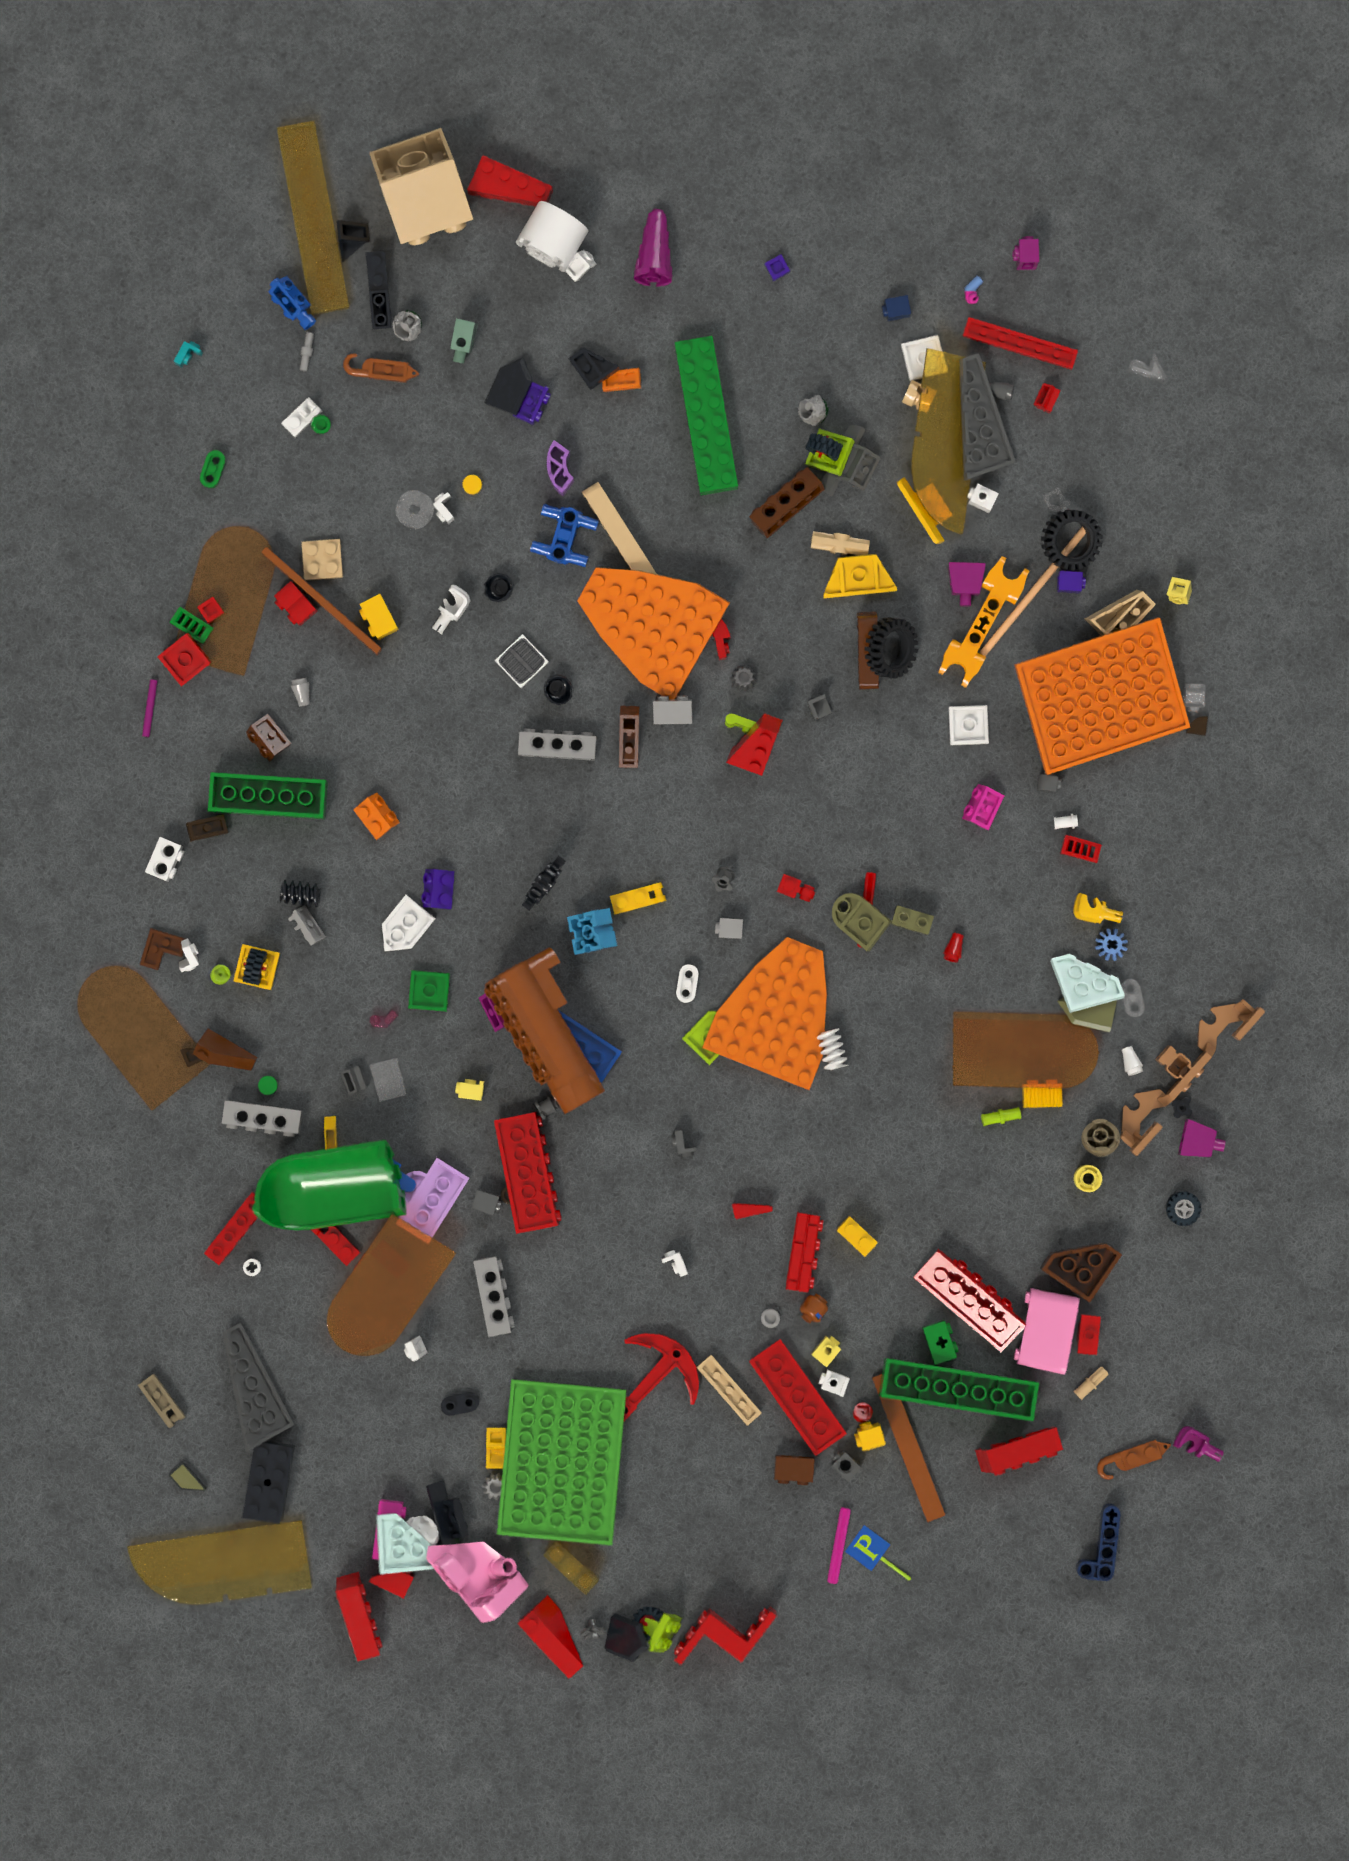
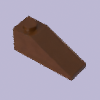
M620 706L619 768H638L640 706Z
M209 1028L198 1041L193 1055L209 1064L252 1070L258 1058Z

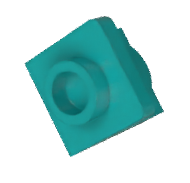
M184 341L174 359V363L180 367H183L184 364L187 365L192 357L191 351L202 356L201 346L192 341L190 343Z

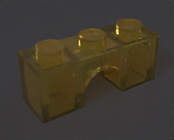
M555 1540L544 1552L543 1556L585 1595L599 1581V1577L586 1565L580 1563L559 1540Z

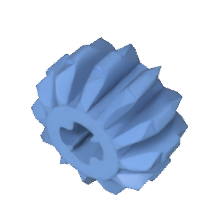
M1106 929L1107 936L1100 932L1099 935L1103 940L1099 938L1095 940L1097 943H1101V945L1095 946V949L1102 948L1098 955L1103 956L1106 953L1105 960H1109L1111 955L1112 960L1116 961V954L1120 958L1123 957L1120 950L1127 951V948L1123 947L1122 944H1126L1128 941H1121L1124 933L1117 936L1118 929H1114L1112 934L1110 929ZM1108 940H1109L1110 942H1111V941H1115V943H1116V944L1114 945V946H1116L1115 949H1113V948L1108 949V947H1107V945H1109V944L1107 943Z

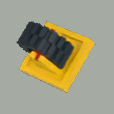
M242 944L233 981L272 990L280 953Z

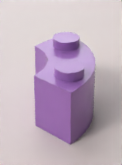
M554 440L547 455V470L553 487L561 496H564L574 483V478L567 469L570 451Z

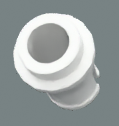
M1071 814V816L1054 817L1055 829L1068 827L1075 829L1078 826L1077 815Z

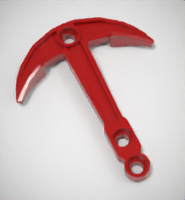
M654 1333L637 1334L624 1340L625 1344H637L650 1349L654 1347L663 1354V1357L633 1392L626 1396L625 1407L628 1408V1412L624 1414V1421L634 1412L637 1405L675 1367L685 1376L684 1381L689 1391L690 1404L694 1405L699 1390L698 1372L690 1353L682 1344L663 1334ZM675 1350H678L680 1352L679 1357H675L673 1355V1352Z

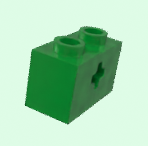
M941 1320L922 1327L935 1365L957 1358L956 1353L959 1350L956 1342L951 1341L950 1335L953 1332L950 1323L946 1324L945 1320ZM938 1337L946 1339L944 1346L941 1347L940 1344H936L939 1341Z

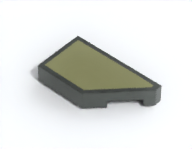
M184 1462L169 1474V1477L181 1490L205 1491L207 1489Z

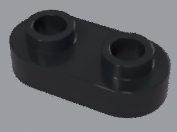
M472 1392L447 1396L441 1402V1410L448 1416L472 1412L477 1409L479 1398ZM467 1399L473 1401L471 1406L466 1405ZM453 1403L454 1408L448 1409L447 1404Z

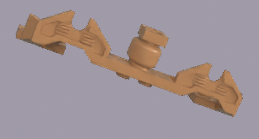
M1244 999L1235 1004L1212 1007L1210 1011L1215 1015L1216 1020L1211 1025L1205 1023L1202 1019L1199 1021L1198 1047L1203 1052L1192 1065L1185 1055L1175 1053L1176 1050L1172 1046L1167 1045L1155 1060L1160 1065L1165 1064V1070L1178 1080L1166 1094L1160 1089L1135 1093L1133 1096L1139 1101V1107L1134 1111L1124 1105L1122 1109V1133L1120 1139L1131 1148L1129 1151L1133 1155L1138 1156L1162 1129L1159 1123L1154 1122L1141 1136L1140 1123L1152 1109L1167 1106L1182 1091L1185 1092L1192 1085L1190 1081L1194 1077L1198 1078L1205 1069L1203 1067L1216 1051L1217 1036L1229 1023L1243 1022L1231 1035L1236 1040H1241L1265 1013L1261 1007L1254 1009Z

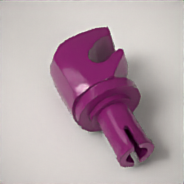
M1190 1426L1180 1429L1174 1440V1447L1181 1448L1185 1442L1191 1441V1446L1185 1450L1187 1453L1195 1451V1456L1198 1458L1205 1454L1217 1462L1221 1460V1457L1216 1454L1223 1456L1224 1451L1210 1445V1438Z

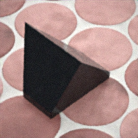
M336 221L342 263L362 245L370 242L368 223Z

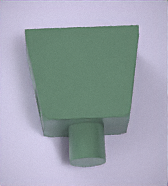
M456 318L450 349L455 350L454 362L464 364L466 352H472L478 323ZM462 338L466 341L464 347L459 345Z

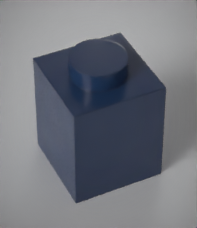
M908 295L885 299L884 305L881 306L883 317L887 316L888 321L911 316Z

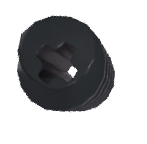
M284 880L281 885L280 903L284 899V903L288 904L291 899L292 905H296L299 900L301 906L306 901L309 907H311L313 902L315 907H319L321 888L318 889L317 883H314L313 887L310 888L309 882L303 887L301 881L295 886L293 880L290 885H287V881Z

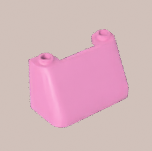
M1030 1288V1292H1026L1024 1303H1028L1026 1327L1024 1328L1022 1343L1019 1349H1015L1014 1360H1017L1016 1364L1065 1375L1079 1298Z

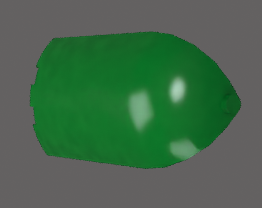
M386 1140L293 1154L278 1159L264 1171L259 1179L255 1193V1203L253 1204V1213L261 1221L270 1226L287 1230H310L407 1215L405 1190L401 1191L399 1179L402 1178L399 1165L394 1164V1152Z

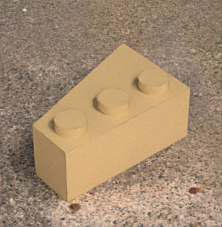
M1135 590L1086 617L1085 620L1102 636L1138 624L1156 604L1143 591Z

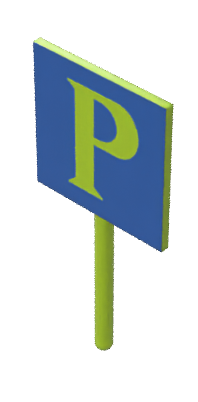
M864 1525L845 1552L870 1571L881 1560L904 1578L911 1580L910 1576L883 1557V1554L891 1544Z

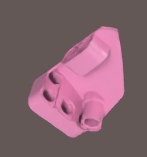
M485 1542L428 1546L426 1556L428 1562L453 1592L461 1596L481 1623L493 1621L499 1617L529 1586L520 1572L516 1570L515 1561L511 1558L505 1559ZM503 1564L506 1566V1571L503 1569Z

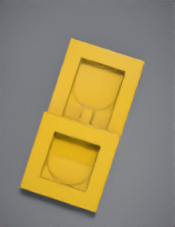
M487 1428L486 1469H503L506 1428Z

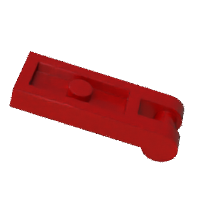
M336 1226L328 1227L329 1230L325 1234L321 1231L322 1228L311 1229L346 1266L361 1253Z

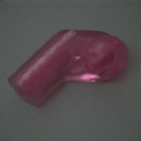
M391 1009L386 1016L372 1015L369 1021L375 1028H387L399 1015Z

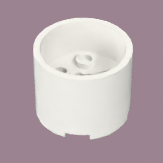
M539 201L517 238L516 243L520 247L524 245L528 254L551 268L558 266L560 271L565 272L589 231L580 221L550 203Z

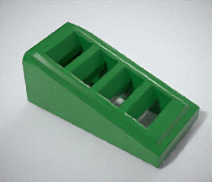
M182 607L178 608L170 621L172 625L185 633L188 632L191 637L202 644L205 643L214 629ZM185 614L186 616L184 617L182 622L178 624L177 622L179 621L181 616ZM189 618L193 619L186 629L184 626ZM196 622L199 623L194 633H192L191 630ZM204 626L206 628L201 637H198L197 635Z

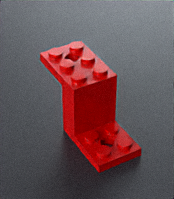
M771 1606L768 1609L763 1608L758 1615L759 1621L756 1625L752 1623L749 1626L746 1636L710 1608L707 1612L704 1610L697 1619L698 1624L696 1627L692 1625L687 1631L684 1643L680 1641L675 1647L674 1660L681 1665L705 1634L742 1663L777 1617L776 1610Z

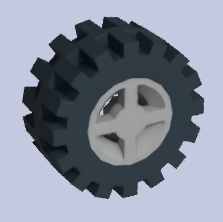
M1181 1191L1174 1193L1166 1203L1168 1218L1174 1224L1180 1226H1189L1195 1223L1202 1211L1200 1201L1190 1192Z

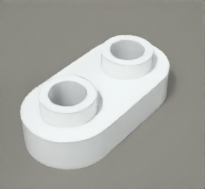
M685 965L679 972L676 995L684 1003L691 1002L696 994L698 970L693 965ZM689 970L693 973L691 978L685 976L686 971ZM683 990H689L690 994L688 997L682 995Z

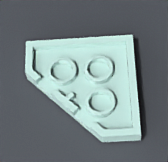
M1071 954L1055 957L1050 961L1070 1013L1119 1000L1125 996L1117 977L1109 976L1100 971L1101 969L1089 963H1084Z
M396 1513L376 1515L380 1574L434 1569L426 1559L428 1546L433 1545Z

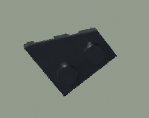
M582 348L568 358L590 390L620 370L617 364L592 353V351L586 348Z

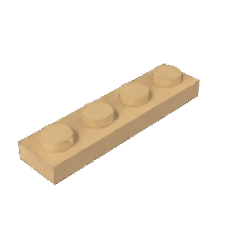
M712 1355L708 1356L697 1366V1369L747 1426L762 1413Z

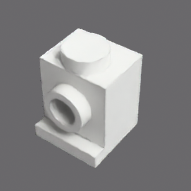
M827 1370L826 1373L822 1372L819 1384H822L821 1389L843 1397L849 1377ZM832 1379L837 1381L836 1386L830 1385Z

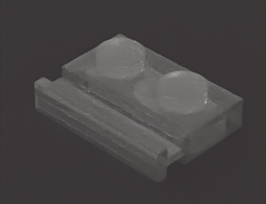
M397 1058L370 1065L379 1102L407 1095Z

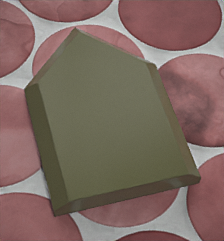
M1064 997L1057 1001L1072 1024L1110 1033L1117 1000L1072 1013L1069 1012Z

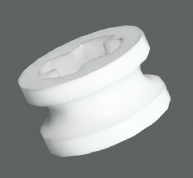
M249 1259L244 1263L243 1270L247 1275L255 1276L260 1272L261 1264L257 1259ZM250 1262H254V1265L257 1264V1268L254 1270V1273H251V1270L248 1271L247 1266L250 1265Z

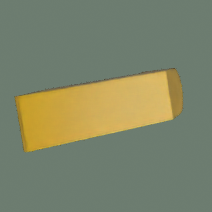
M336 1116L324 1117L325 1149L338 1147Z

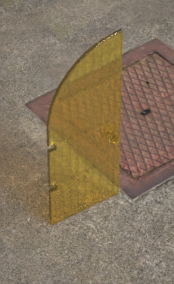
M926 348L921 387L927 390L926 393H920L915 431L921 432L920 437H914L911 465L912 477L917 495L929 515L946 529L963 534L970 479L964 481L959 360L966 357ZM982 361L985 370L986 362Z
M302 1520L127 1546L131 1562L140 1578L159 1595L178 1603L200 1605L222 1602L223 1594H228V1600L267 1595L266 1588L272 1587L273 1594L312 1588Z

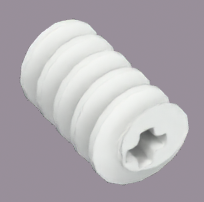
M839 1028L822 1032L817 1036L818 1040H823L819 1047L825 1048L820 1053L827 1055V1057L822 1059L823 1062H829L824 1067L827 1070L848 1066L843 1064L847 1057H841L845 1050L839 1049L843 1042H837L841 1035L835 1034L840 1030Z

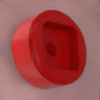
M865 1402L858 1403L853 1409V1417L860 1423L868 1422L873 1415L872 1407Z

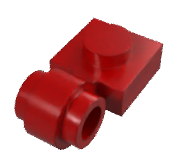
M783 874L777 890L778 893L794 899L796 894L799 893V899L810 902L816 893L814 892L815 888L807 884L799 887L801 880Z

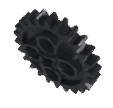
M558 856L553 863L550 862L543 872L539 873L531 884L532 887L525 895L527 898L522 904L524 908L530 911L535 903L538 905L542 898L549 893L556 884V879L561 874V868L566 860Z

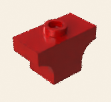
M1081 1314L1077 1331V1353L1097 1355L1101 1316Z

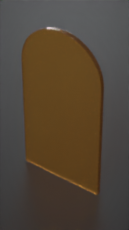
M227 527L216 532L207 540L198 561L185 607L186 611L207 623L197 607L211 597L215 598L224 614L208 624L214 629L204 644L194 638L193 640L212 662L208 666L244 676L275 570V565L261 553L265 547L272 551L270 544L261 534L249 527ZM189 618L184 626L186 629L193 619ZM196 622L191 630L192 633H194L199 623ZM204 626L197 635L198 637H201L206 628ZM179 629L176 641L186 633Z
M122 966L104 967L91 973L83 983L77 1002L78 1013L82 1023L152 1111L210 1065L205 1061H201L187 1067L180 1050L184 1048L195 1049L196 1043L146 980L134 970Z
M953 1012V1086L1066 1089L1084 1082L1096 1067L1099 1051L1093 1032L1090 1028L1072 1024L1067 1015Z
M392 1213L329 1306L327 1327L333 1341L343 1351L358 1356H371L387 1350L398 1339L456 1255V1252Z

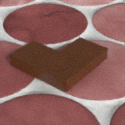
M150 928L140 965L159 970L164 952L183 957L184 952L181 941L186 938Z

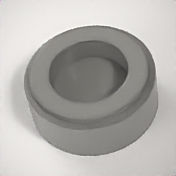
M766 1309L761 1314V1322L768 1328L776 1327L780 1322V1315L775 1309Z

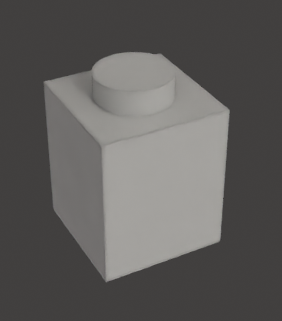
M720 918V921L716 922L715 934H719V938L742 939L743 919Z

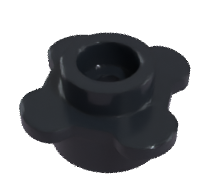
M1189 1098L1172 1101L1171 1105L1174 1109L1173 1116L1175 1118H1180L1184 1115L1191 1116L1192 1110L1189 1106Z

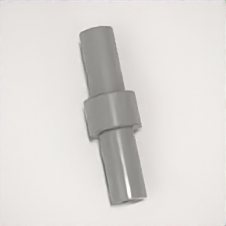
M306 332L304 347L301 348V371H307L309 358L312 357L313 349L311 347L314 334Z

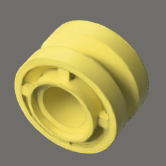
M1082 1165L1074 1173V1183L1082 1191L1093 1192L1102 1183L1101 1172L1092 1165ZM1086 1173H1090L1093 1177L1092 1182L1089 1184L1083 1181V1176Z

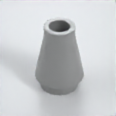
M307 678L291 680V688L298 705H309V682H307Z

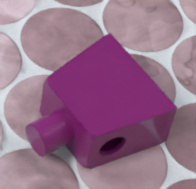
M948 563L951 594L960 595V606H971V596H979L985 563Z
M1185 1119L1178 1155L1211 1157L1213 1150L1224 1151L1226 1141L1216 1139V1130Z

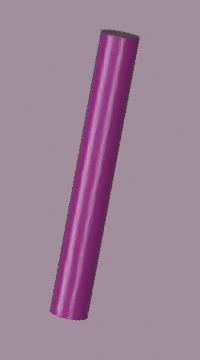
M150 679L143 737H150L157 680Z

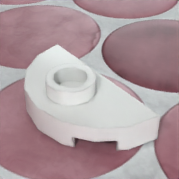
M426 1516L411 1517L406 1521L408 1525L431 1545L435 1546L437 1544L439 1534L437 1526L432 1519Z

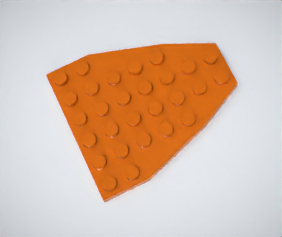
M600 567L595 568L577 600L600 637L638 681L662 696H669V699H676L730 604L727 600L695 582L640 570Z
M786 937L752 968L716 1011L702 1048L810 1090L823 1057L820 1052L824 1050V1047H819L823 1040L817 1039V1036L825 1032L827 993L823 951Z

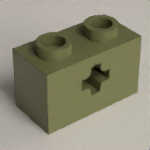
M897 905L891 925L929 935L934 916Z

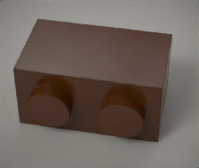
M775 1455L774 1480H778V1483L789 1484V1481H797L798 1485H808L809 1482H813L814 1457Z

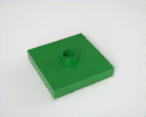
M411 970L408 1009L447 1012L450 973Z

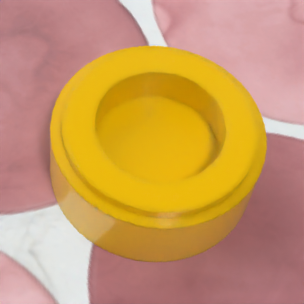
M469 475L463 480V488L466 493L474 495L480 492L482 482L478 476Z

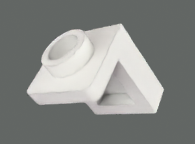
M447 492L445 495L443 493L438 495L434 499L435 503L433 505L438 511L436 513L437 517L442 522L446 520L449 524L454 520V517L443 505L451 498Z
M187 938L181 941L182 950L186 956V959L179 961L181 972L191 971L199 965L198 950L195 944H191Z

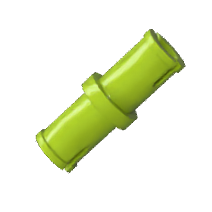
M1019 1107L1007 1110L998 1109L997 1112L981 1114L983 1126L996 1123L1005 1124L1006 1121L1021 1119Z

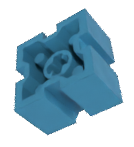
M610 908L567 917L569 930L574 932L575 939L572 940L575 955L617 946L615 932L612 925H609L613 923Z

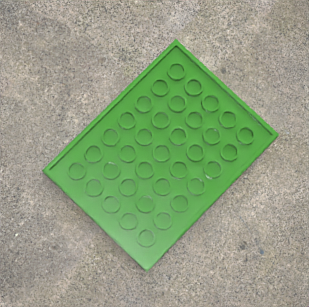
M511 1379L497 1535L613 1545L627 1390Z

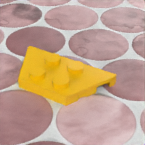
M876 554L839 557L823 597L833 598L897 591V587Z

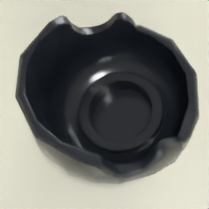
M496 573L491 575L484 583V594L491 601L500 603L508 600L512 595L513 583L505 574ZM496 585L501 591V593L497 592Z
M559 674L550 676L544 683V695L551 703L557 705L566 704L572 698V684L565 676Z

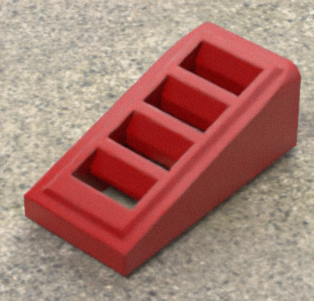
M1064 835L1060 854L1097 863L1102 845ZM1070 841H1073L1071 852L1067 851ZM1077 843H1081L1077 854L1075 853ZM1084 844L1088 845L1085 856L1082 855ZM1092 846L1095 847L1093 858L1089 857Z
M732 1204L735 1219L772 1212V1206Z

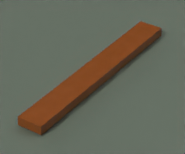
M265 547L261 552L263 556L372 652L378 655L382 651L378 644L269 548Z
M882 1374L872 1377L878 1395ZM879 1396L927 1522L945 1516L902 1401Z

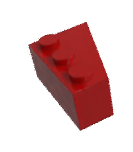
M764 713L751 727L750 731L741 738L740 742L731 749L726 763L762 776L782 720Z

